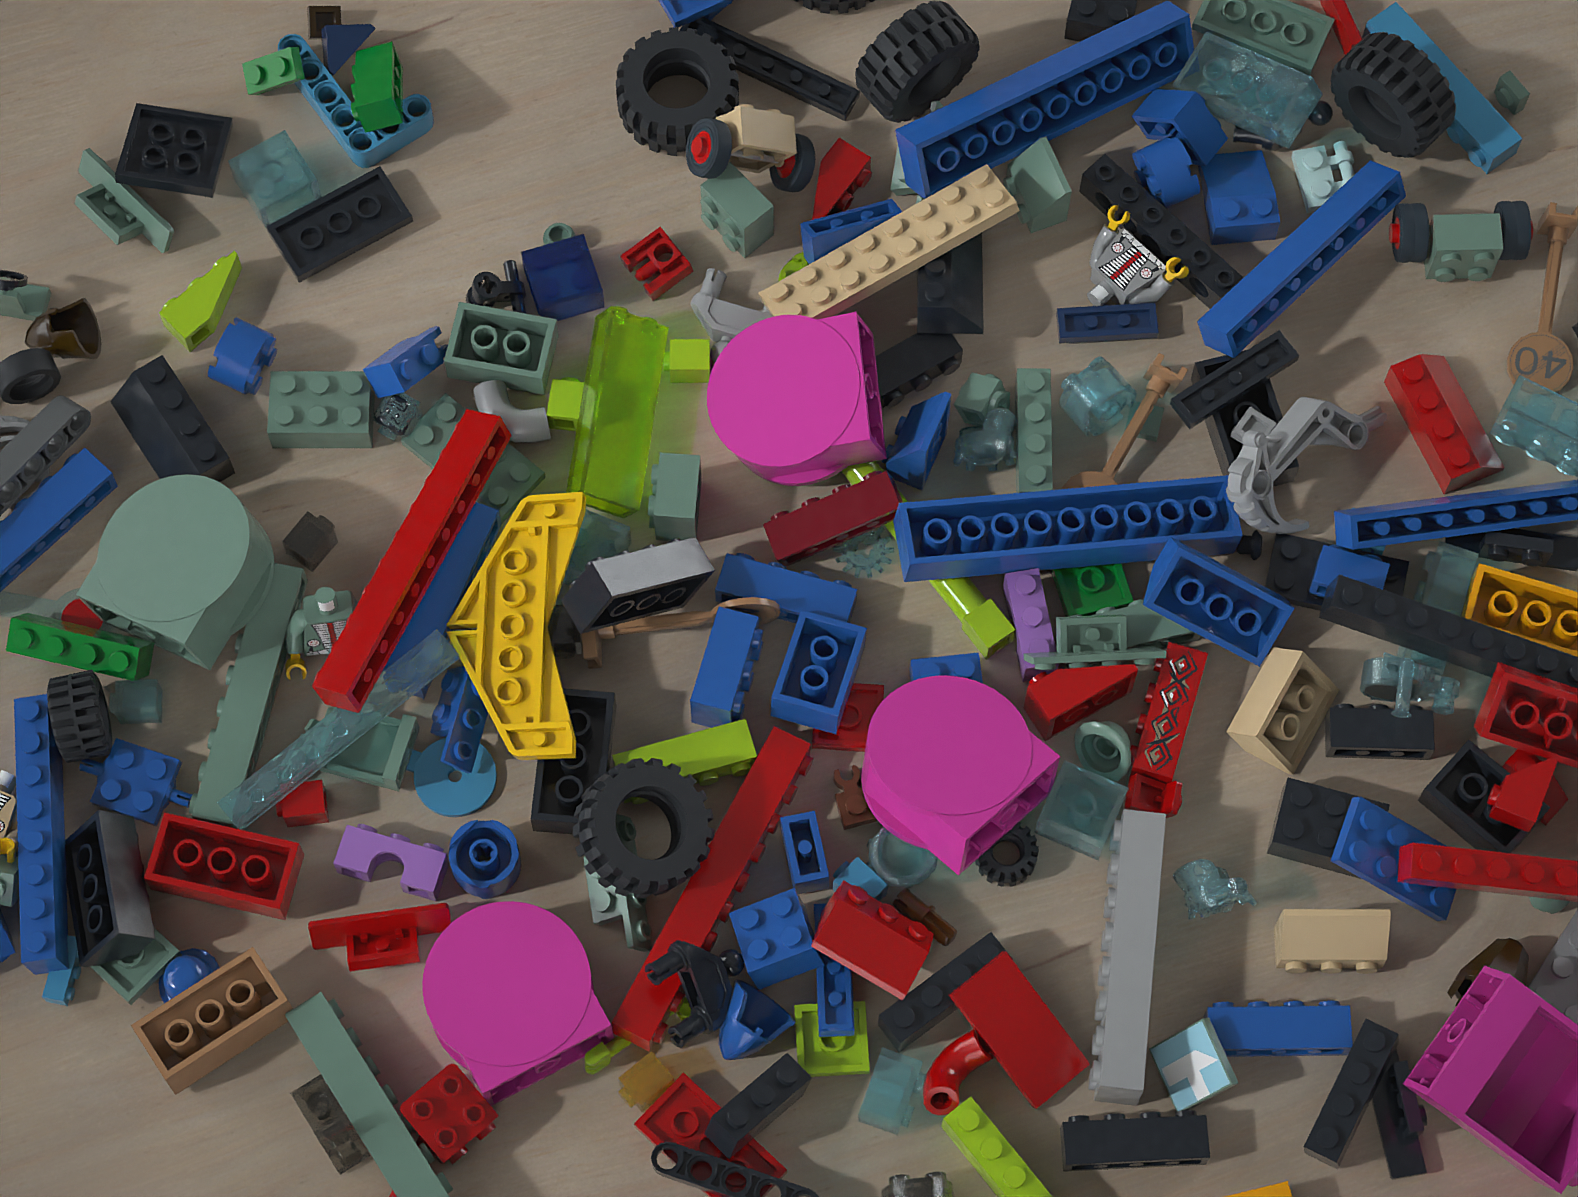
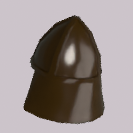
M82 298L60 309H48V311L36 317L27 329L25 338L27 347L30 349L43 348L50 351L53 358L97 359L101 353L102 343L99 325L94 311L86 298Z

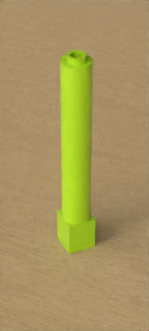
M876 461L847 466L841 472L854 485L863 481V477L868 473L879 470L884 471ZM899 491L903 503L908 502L907 499L903 496V494ZM892 521L884 526L896 540L894 523ZM969 577L928 580L961 621L962 630L986 660L1013 642L1015 628L992 599L987 600Z

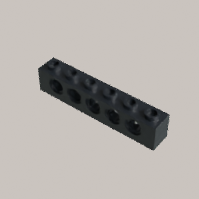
M1106 154L1100 157L1082 174L1079 192L1107 217L1108 210L1114 205H1119L1114 214L1117 221H1120L1124 213L1128 211L1130 213L1129 221L1118 227L1128 231L1165 266L1172 257L1180 258L1181 261L1174 268L1175 273H1178L1184 266L1189 268V273L1185 278L1176 279L1209 309L1244 278Z

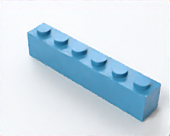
M1397 2L1367 21L1362 38L1368 34L1387 32L1388 35H1399L1402 40H1409L1415 44L1414 47L1419 51L1423 50L1428 55L1427 58L1432 63H1436L1441 69L1440 73L1450 83L1449 89L1453 91L1455 96L1454 103H1456L1454 121L1446 129L1447 134L1454 143L1461 145L1475 166L1481 167L1488 174L1517 153L1523 138Z

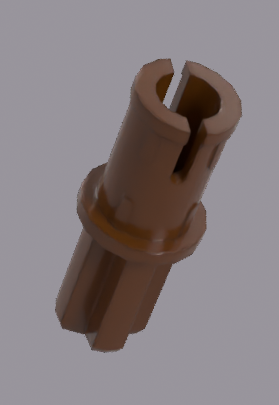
M904 888L897 895L899 900L895 899L893 906L901 910L911 920L926 926L930 932L934 933L933 938L940 944L948 946L955 939L957 930L935 912L933 905L927 906L908 888Z

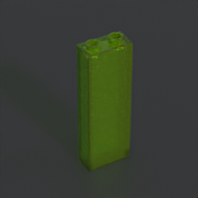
M610 306L595 317L566 493L583 492L586 496L587 507L624 519L640 510L669 327L658 324L653 318L639 317L631 314L626 308L620 306Z

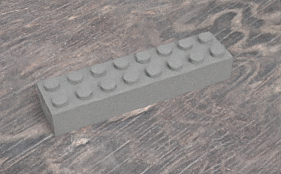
M1124 809L1121 820H1115L1113 830H1111L1109 851H1115V854L1112 853L1111 861L1108 864L1106 884H1111L1112 887H1109L1108 895L1105 897L1103 914L1104 918H1110L1109 922L1106 921L1101 938V952H1107V955L1102 957V964L1099 966L1098 986H1104L1103 991L1100 990L1095 1006V1020L1101 1021V1024L1096 1026V1033L1093 1034L1092 1055H1098V1059L1093 1061V1068L1090 1069L1088 1087L1089 1090H1095L1094 1101L1137 1106L1144 1090L1166 814Z

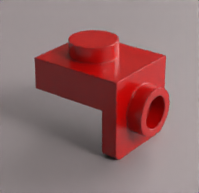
M1137 773L1129 776L1124 809L1166 814V818L1175 816L1182 805V783L1173 781L1165 784Z

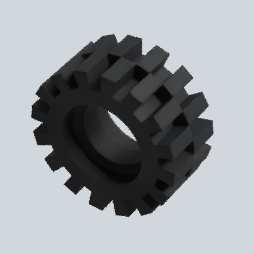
M1018 822L975 861L976 866H979L981 876L985 874L987 881L991 884L994 880L998 882L997 886L1004 887V883H1009L1010 887L1016 886L1017 881L1024 882L1027 876H1031L1034 871L1039 846H1036L1037 839L1035 835L1031 836L1030 834L1031 829L1027 826L1022 828L1020 826L1021 822ZM1002 841L1014 843L1020 851L1019 859L1011 865H1003L994 858L993 849Z

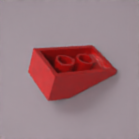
M1135 664L1057 669L1050 674L1044 671L1029 681L1030 685L1027 688L1023 708L1044 741H1047L1131 693L1138 668Z

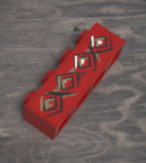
M1168 642L1166 658H1156L1153 671L1159 672L1157 683L1150 682L1144 702L1150 703L1148 714L1141 713L1135 733L1141 734L1138 746L1131 745L1130 766H1132L1130 776L1137 773L1165 784L1172 782L1208 653Z

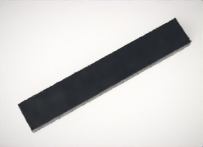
M705 17L683 25L679 30L687 31V28L696 29L697 34L703 36L704 33L714 37L715 45L722 43L728 50V56L733 57L736 70L843 121H846L860 97V90Z

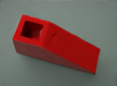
M840 137L820 161L812 220L836 214L840 211H846L854 199L853 194L859 187L864 188L871 179V157Z

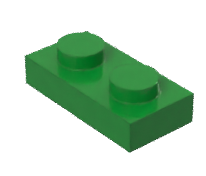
M288 47L242 63L248 95H259L305 79L299 47Z

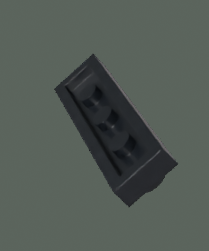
M1278 330L1171 398L1170 405L1186 426L1191 429L1297 362L1299 354L1281 331Z

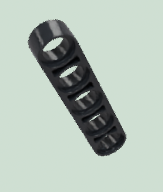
M673 1142L660 1143L652 1151L651 1162L657 1174L721 1197H760V1191L766 1185L778 1187L781 1193L780 1197H819L816 1192L809 1188ZM672 1150L678 1156V1162L673 1168L664 1169L657 1163V1157L662 1151ZM701 1161L708 1163L712 1167L711 1176L703 1181L695 1179L691 1174L693 1165ZM733 1173L743 1175L746 1179L745 1188L740 1192L728 1190L725 1181L729 1175Z

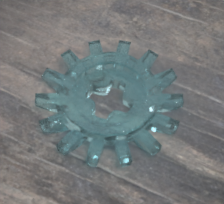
M882 526L876 532L868 531L843 542L842 546H833V551L843 554L835 558L836 563H848L842 569L845 573L853 567L856 568L855 578H859L861 570H865L867 577L872 578L871 568H874L881 574L884 572V569L879 565L880 562L891 564L892 560L885 557V554L894 553V548L885 547V545L892 538L888 536L882 539L881 534L885 530ZM863 542L865 546L871 545L873 547L869 551L870 557L864 558L862 554L856 556L854 552L858 550L859 543Z

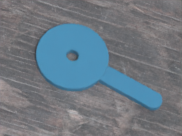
M447 737L432 743L422 753L413 750L406 770L414 773L416 792L423 804L431 811L446 817L467 816L481 809L491 798L496 787L497 771L491 754L483 745L479 744L473 770L469 774L440 761ZM451 772H460L462 778L458 782L450 781L449 775Z

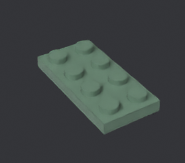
M1203 0L1191 29L1310 76L1335 19L1288 0Z
M445 393L401 438L402 445L433 469L441 451L446 447L456 424L461 420L466 409ZM508 443L476 502L498 509L501 523H503L517 508L520 501L527 497L545 479V472Z

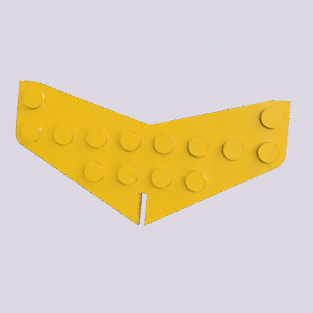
M583 492L540 494L523 498L447 623L450 629L477 628V630L446 632L508 751L519 760L576 758V738L548 625L585 516L586 496Z

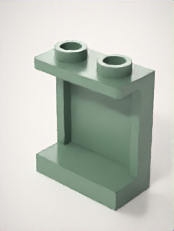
M329 707L324 719V726L327 727L323 739L318 738L313 752V758L316 759L320 771L399 792L420 730L417 718L403 714L401 719L362 709L360 713L337 707Z

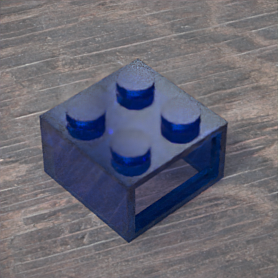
M584 234L521 252L523 270L539 316L560 321L605 307L603 289Z

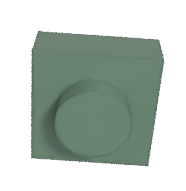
M1510 70L1500 76L1494 90L1499 104L1504 108H1508L1513 115L1524 109L1530 95L1528 90Z

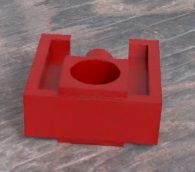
M661 226L620 256L622 263L630 273L634 270L633 267L648 257L649 262L635 273L637 281H645L657 271L661 274L649 284L647 282L643 284L645 292L652 301L694 272L691 263ZM662 254H673L672 258L666 262L658 261Z

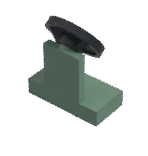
M0 270V315L34 321L36 317L47 311L52 293L48 287L27 284L28 277L22 273Z

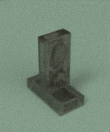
M321 1074L290 1093L340 1175L371 1156Z

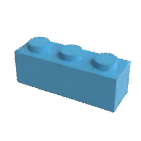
M67 935L69 969L49 972L42 995L46 1002L68 1006L69 1000H73L75 995L74 982L75 979H79L81 973L76 937Z

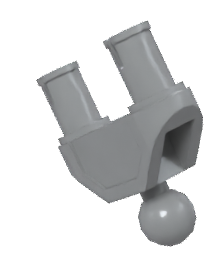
M709 268L706 271L700 292L696 293L692 298L691 307L712 341L716 342L710 351L711 359L715 363L726 345L738 333L756 322L772 317L765 305L763 310L758 311L719 300L718 298L727 276L723 271L718 270L715 277V268Z

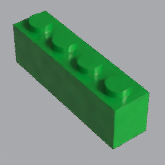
M24 613L12 617L10 620L6 651L136 681L149 676L155 642L36 614Z

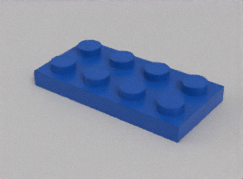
M1353 797L1331 862L1434 920L1446 921L1457 889L1398 882L1399 847L1413 842L1446 845L1363 797Z

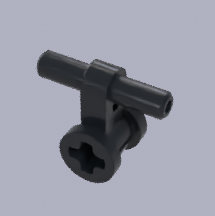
M507 260L503 263L506 281H501L497 275L491 272H481L475 276L472 287L469 288L466 294V303L493 308L495 302H511L514 312L527 314L524 298L526 297L524 283L519 279L516 261Z

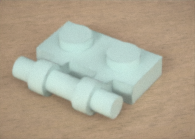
M1339 141L1333 145L1335 150L1334 156L1327 157L1324 145L1292 152L1291 158L1306 213L1315 212L1355 175L1352 166L1354 164L1353 154L1351 151H1348L1345 141ZM1340 169L1343 180L1334 182L1331 170Z

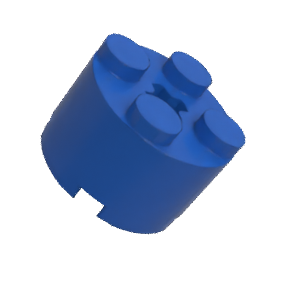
M1173 135L1132 153L1134 163L1138 168L1134 171L1137 183L1143 188L1147 187L1150 194L1165 208L1172 207L1200 193L1197 174L1191 176L1189 166L1193 163L1185 147L1177 137L1173 138Z
M236 317L234 318L235 325L229 323L216 346L213 356L217 357L218 362L216 367L209 366L208 377L243 394L250 393L255 395L263 380V377L259 376L264 365L270 367L276 357L277 349L274 348L276 338H274L272 333Z
M474 820L461 826L451 839L449 863L456 882L464 891L482 899H491L506 892L514 885L519 877L522 864L516 838L507 826L495 820ZM482 855L486 858L491 856V859L487 862L484 860L479 861V857Z

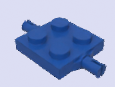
M116 738L109 756L103 763L91 759L82 760L84 764L80 763V771L97 776V785L90 800L93 805L122 815L133 816L136 820L156 827L163 810L170 802L189 808L193 794L176 789V777L182 765L179 759Z

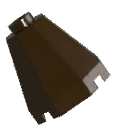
M1497 938L1459 971L1447 993L1451 999L1455 994L1458 999L1457 1006L1484 966L1510 974L1526 986L1529 955L1519 941L1512 938Z

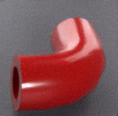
M974 1029L945 1047L929 1068L923 1086V1100L926 1110L930 1113L947 1115L959 1105V1087L962 1081L972 1071L993 1059L994 1055Z

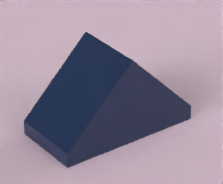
M372 24L325 25L321 30L323 62L332 76L376 29Z

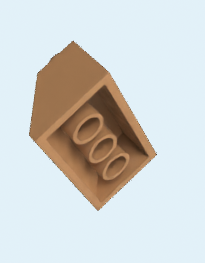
M251 947L136 1021L131 1027L176 1095L289 1022L284 1014L293 1008L254 947Z

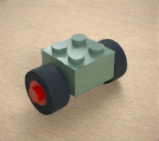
M1525 201L1497 202L1494 213L1433 215L1430 225L1427 209L1424 204L1401 203L1395 206L1392 223L1389 225V241L1392 243L1396 262L1424 261L1426 279H1436L1439 282L1468 278L1471 281H1482L1491 278L1498 260L1526 259L1533 238V222L1528 204Z

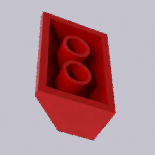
M843 880L822 910L811 947L903 1000L930 951L934 933L930 932L922 923L912 921L898 913L893 906L871 897L863 888L851 885Z

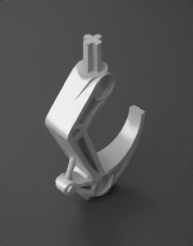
M1300 397L1268 436L1260 431L1248 430L1243 436V447L1237 459L1228 469L1230 473L1226 494L1231 502H1235L1233 506L1235 512L1248 525L1263 532L1288 534L1309 528V521L1297 518L1285 521L1281 518L1274 502L1273 481L1308 445H1333L1353 450L1363 448L1368 441L1369 432L1384 425V421L1387 420V414L1382 413L1380 406H1376L1360 415L1350 414L1329 401Z

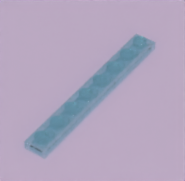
M436 629L380 674L360 713L336 708L218 801V805L238 829L244 830L460 658L459 654L439 630Z

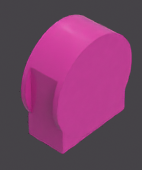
M857 312L822 319L801 315H780L766 318L738 333L718 356L711 371L707 388V408L711 424L725 446L759 477L780 485L803 486L829 479L847 466L887 459L873 333Z
M958 676L924 677L906 683L894 690L880 703L873 714L869 724L862 766V790L871 812L889 832L909 844L928 849L957 875H960L1052 793L1060 756L1028 730L1025 720L1016 707L993 688L978 681Z
M514 901L495 902L479 906L453 921L437 938L430 950L422 980L423 999L428 1017L442 1047L453 1060L469 1071L479 1092L491 1106L584 1058L585 1054L599 1043L603 1042L605 1045L614 1039L612 1026L595 996L590 965L582 943L562 919L541 907Z

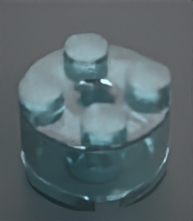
M1099 356L1092 360L1088 367L1078 375L1073 373L1064 379L1061 384V388L1064 391L1060 397L1059 406L1086 436L1089 435V432L1093 436H1097L1111 429L1124 417L1120 412L1126 405L1129 408L1132 407L1137 393L1110 362Z

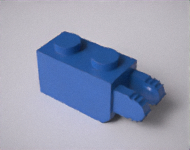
M439 326L429 328L418 336L399 342L363 368L377 398L407 391L444 363L443 358L446 355L448 344L436 346L434 339L442 334Z

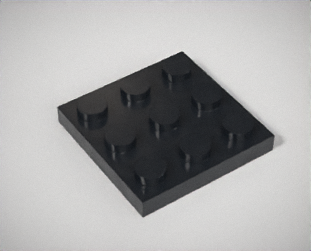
M136 103L115 172V182L213 198L233 127L232 118Z

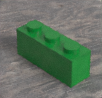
M393 42L356 51L355 65H352L355 83L351 84L355 102L351 103V111L355 121H361L365 133L403 123V66Z

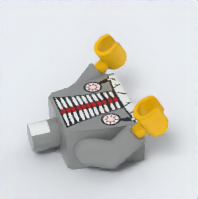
M1114 205L1107 213L1110 221L1109 224H1104L1093 245L1089 262L1092 269L1090 279L1096 286L1087 293V297L1094 306H1103L1110 299L1117 305L1155 303L1174 285L1173 280L1175 278L1182 279L1188 275L1189 268L1184 266L1178 273H1175L1174 268L1181 261L1180 258L1172 257L1165 266L1124 228L1119 231L1117 229L1118 226L1129 221L1130 213L1126 211L1123 218L1117 221L1114 214L1119 205Z

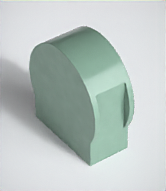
M199 475L170 476L154 481L139 489L115 511L102 534L97 561L76 596L104 623L137 638L155 642V646L211 670L230 636L252 619L267 597L274 574L273 548L261 524L225 485L214 479Z

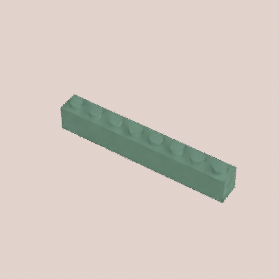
M274 563L273 579L267 597L257 613L246 624L244 633H239L235 643L237 658L235 665L229 666L226 675V685H229L226 697H221L218 702L217 717L220 718L217 728L210 731L207 744L210 753L208 760L201 763L198 780L201 781L198 794L194 793L192 795L189 805V813L192 814L193 819L239 829L288 654L286 647L287 625L296 610H299L308 582L303 568Z
M322 992L284 1014L396 1196L449 1197L448 1193L453 1191L452 1186L443 1172L435 1175L429 1165L435 1159L424 1142L418 1146L411 1135L416 1130L403 1115L399 1117L393 1105L398 1103V1100L388 1084L381 1087L377 1082L375 1076L380 1074V1071L370 1055L363 1059L357 1050L363 1044L352 1026L346 1030L342 1026L339 1019L345 1015L333 998L327 1002Z

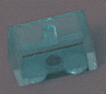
M882 1047L858 1113V1121L895 1135L899 1134L901 1126L908 1128L915 1107L909 1106L913 1092L920 1095L926 1074L921 1072L923 1061Z

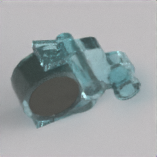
M1384 652L1383 657L1371 658L1363 662L1360 692L1370 697V700L1396 702L1395 710L1391 712L1392 716L1410 718V701L1420 702L1428 697H1434L1433 712L1443 715L1453 714L1455 699L1459 697L1460 682L1458 680L1436 675V671L1432 667L1418 665L1409 658H1399ZM1413 680L1419 681L1418 683L1413 684Z

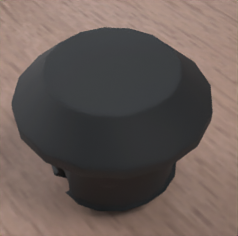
M1257 530L1252 533V536L1243 535L1236 548L1239 554H1250L1251 558L1256 560L1262 553V535Z

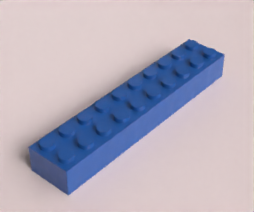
M1167 0L896 129L895 132L906 185L926 199L986 164L992 169L1019 156L1040 138L1047 137L1048 141L1197 70L1190 14Z
M1229 475L904 502L898 504L893 521L904 582L1005 574L1039 568V570L1153 561L1157 560L1170 537L1206 556L1233 554L1243 534L1239 516L1233 508L1235 502H1231L1226 494Z

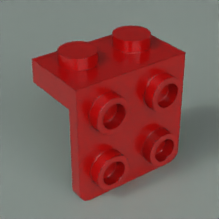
M453 1063L448 1064L400 1106L402 1115L431 1148L432 1154L440 1164L449 1160L453 1165L469 1151L465 1145L476 1136L481 1141L496 1128L493 1121L499 1117L461 1069Z

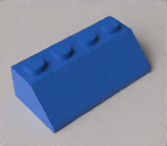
M1172 537L1168 539L1152 567L1143 601L1145 607L1259 667L1295 609L1285 597Z

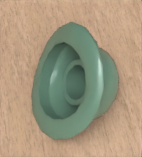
M1110 721L1085 722L1077 728L1074 736L1075 749L1079 761L1089 774L1095 779L1107 783L1119 781L1127 774L1131 765L1130 740L1121 726Z

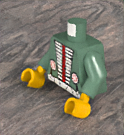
M322 587L316 591L315 595L303 598L302 609L296 610L287 625L286 647L290 658L285 663V669L289 680H291L290 671L294 667L301 668L302 679L306 677L305 661L301 658V653H304V656H312L331 652L332 645L338 640L349 615L353 613L359 602L351 591L335 592L330 587Z

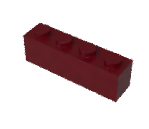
M873 471L865 475L863 481L852 486L851 484H844L833 489L832 494L822 499L815 497L804 501L801 504V508L797 510L778 512L771 516V521L764 523L763 526L776 560L787 567L894 521L898 504L903 503L894 478L887 471Z

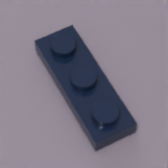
M1155 303L1057 308L1056 311L1059 344L1157 338L1159 333Z

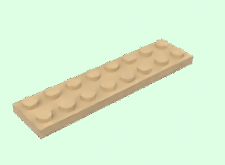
M986 164L758 294L772 317L780 315H801L814 319L832 317L1020 210L1015 199Z

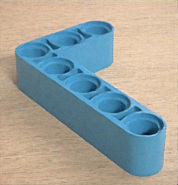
M288 34L280 39L278 51L288 47H299L305 79L294 84L353 163L358 167L369 168L376 165L432 129L434 117L429 99L421 94H413L403 99V123L365 133L361 121L356 122L351 111L352 102L307 42L297 34ZM309 76H317L315 79L312 80L306 79ZM327 99H335L333 102L324 103ZM417 112H423V113H424L423 115H421V116H419V117H414V116H412L414 113H417ZM352 122L349 126H340L342 123ZM389 129H397L394 133H385ZM363 145H368V146H370V147H369L368 149H366V150H359V149H358L359 147H361V146H363Z

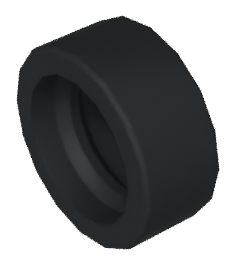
M43 348L22 350L0 362V396L4 402L9 404H25L38 400L52 392L58 386L61 379L50 351Z

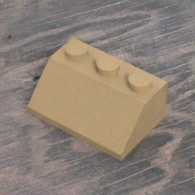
M1273 647L1226 732L1244 751L1287 774L1293 775L1339 689L1304 651Z
M1283 909L1274 926L1276 968H1286L1287 973H1304L1307 971V968H1321L1322 973L1328 974L1342 972V968H1356V972L1362 974L1377 972L1387 961L1391 919L1390 909Z

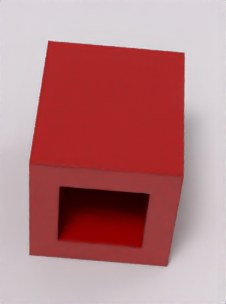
M322 779L280 785L281 796L275 798L278 817H283L288 828L329 823L327 793Z

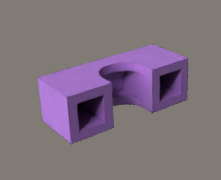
M1039 568L1005 573L1003 592L1009 619H1013L1015 626L1016 653L1022 682H1027L1039 673L1046 671L1050 674L1057 670L1059 663H1056V669H1035V665L1024 660V653L1057 652Z
M358 824L357 827L346 826L333 864L339 874L371 882L375 869L381 863L396 861L404 866V872L400 881L403 892L437 901L449 866V859L447 853L443 852L444 849L431 843H424L423 846L410 843L411 840L403 835L391 833L390 837L378 834L377 830L371 826Z

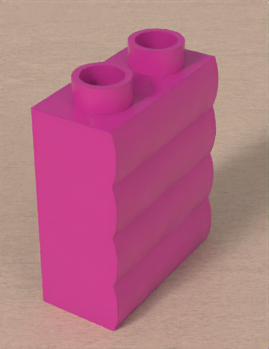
M1484 966L1403 1084L1528 1177L1562 1194L1567 1185L1571 1187L1578 1185V1025L1512 975Z

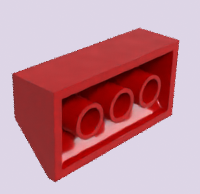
M1419 354L1390 366L1384 383L1443 494L1504 470L1500 458L1444 356Z

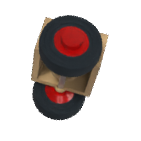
M749 104L735 106L733 111L726 115H720L716 119L704 118L699 120L692 128L686 146V160L689 170L692 174L701 178H717L724 172L728 163L731 162L738 170L761 173L769 168L772 183L777 189L786 192H799L808 185L815 168L816 157L813 143L808 137L795 133L794 116L781 114V111L777 109H754V106Z

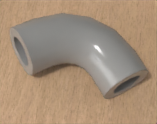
M500 380L482 382L474 387L473 392L478 411L501 416L512 435L510 441L529 443L551 439L545 407L529 410L515 408L510 403L505 382Z

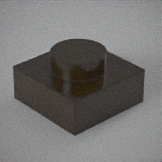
M341 6L307 7L308 40L322 39L321 30L325 25H342Z

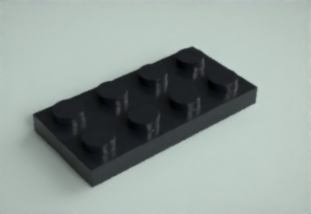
M379 166L266 226V229L300 283L412 223L413 218L383 169Z
M1276 533L1265 587L1285 597L1292 605L1321 611L1324 597L1310 594L1309 589L1323 545L1330 546L1334 544ZM1347 548L1351 553L1362 556L1365 554L1375 555L1381 558L1382 562L1389 563L1383 590L1403 596L1409 561Z

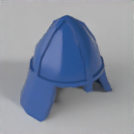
M736 979L726 1018L719 1028L718 1045L725 1060H736L759 1052L767 1044H771L783 1031L794 1025L796 1021L769 996L752 985Z

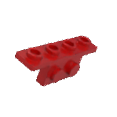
M439 903L310 921L308 923V930L314 950L347 946V963L351 972L420 962L418 936L442 933L452 923L448 903Z

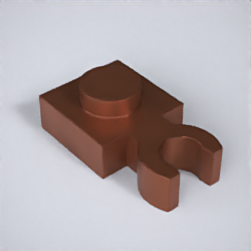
M856 765L852 766L853 778L851 780H843L839 769L834 770V783L839 789L843 790V792L835 794V801L844 830L877 822L876 817L868 807L862 787L858 788L860 771Z

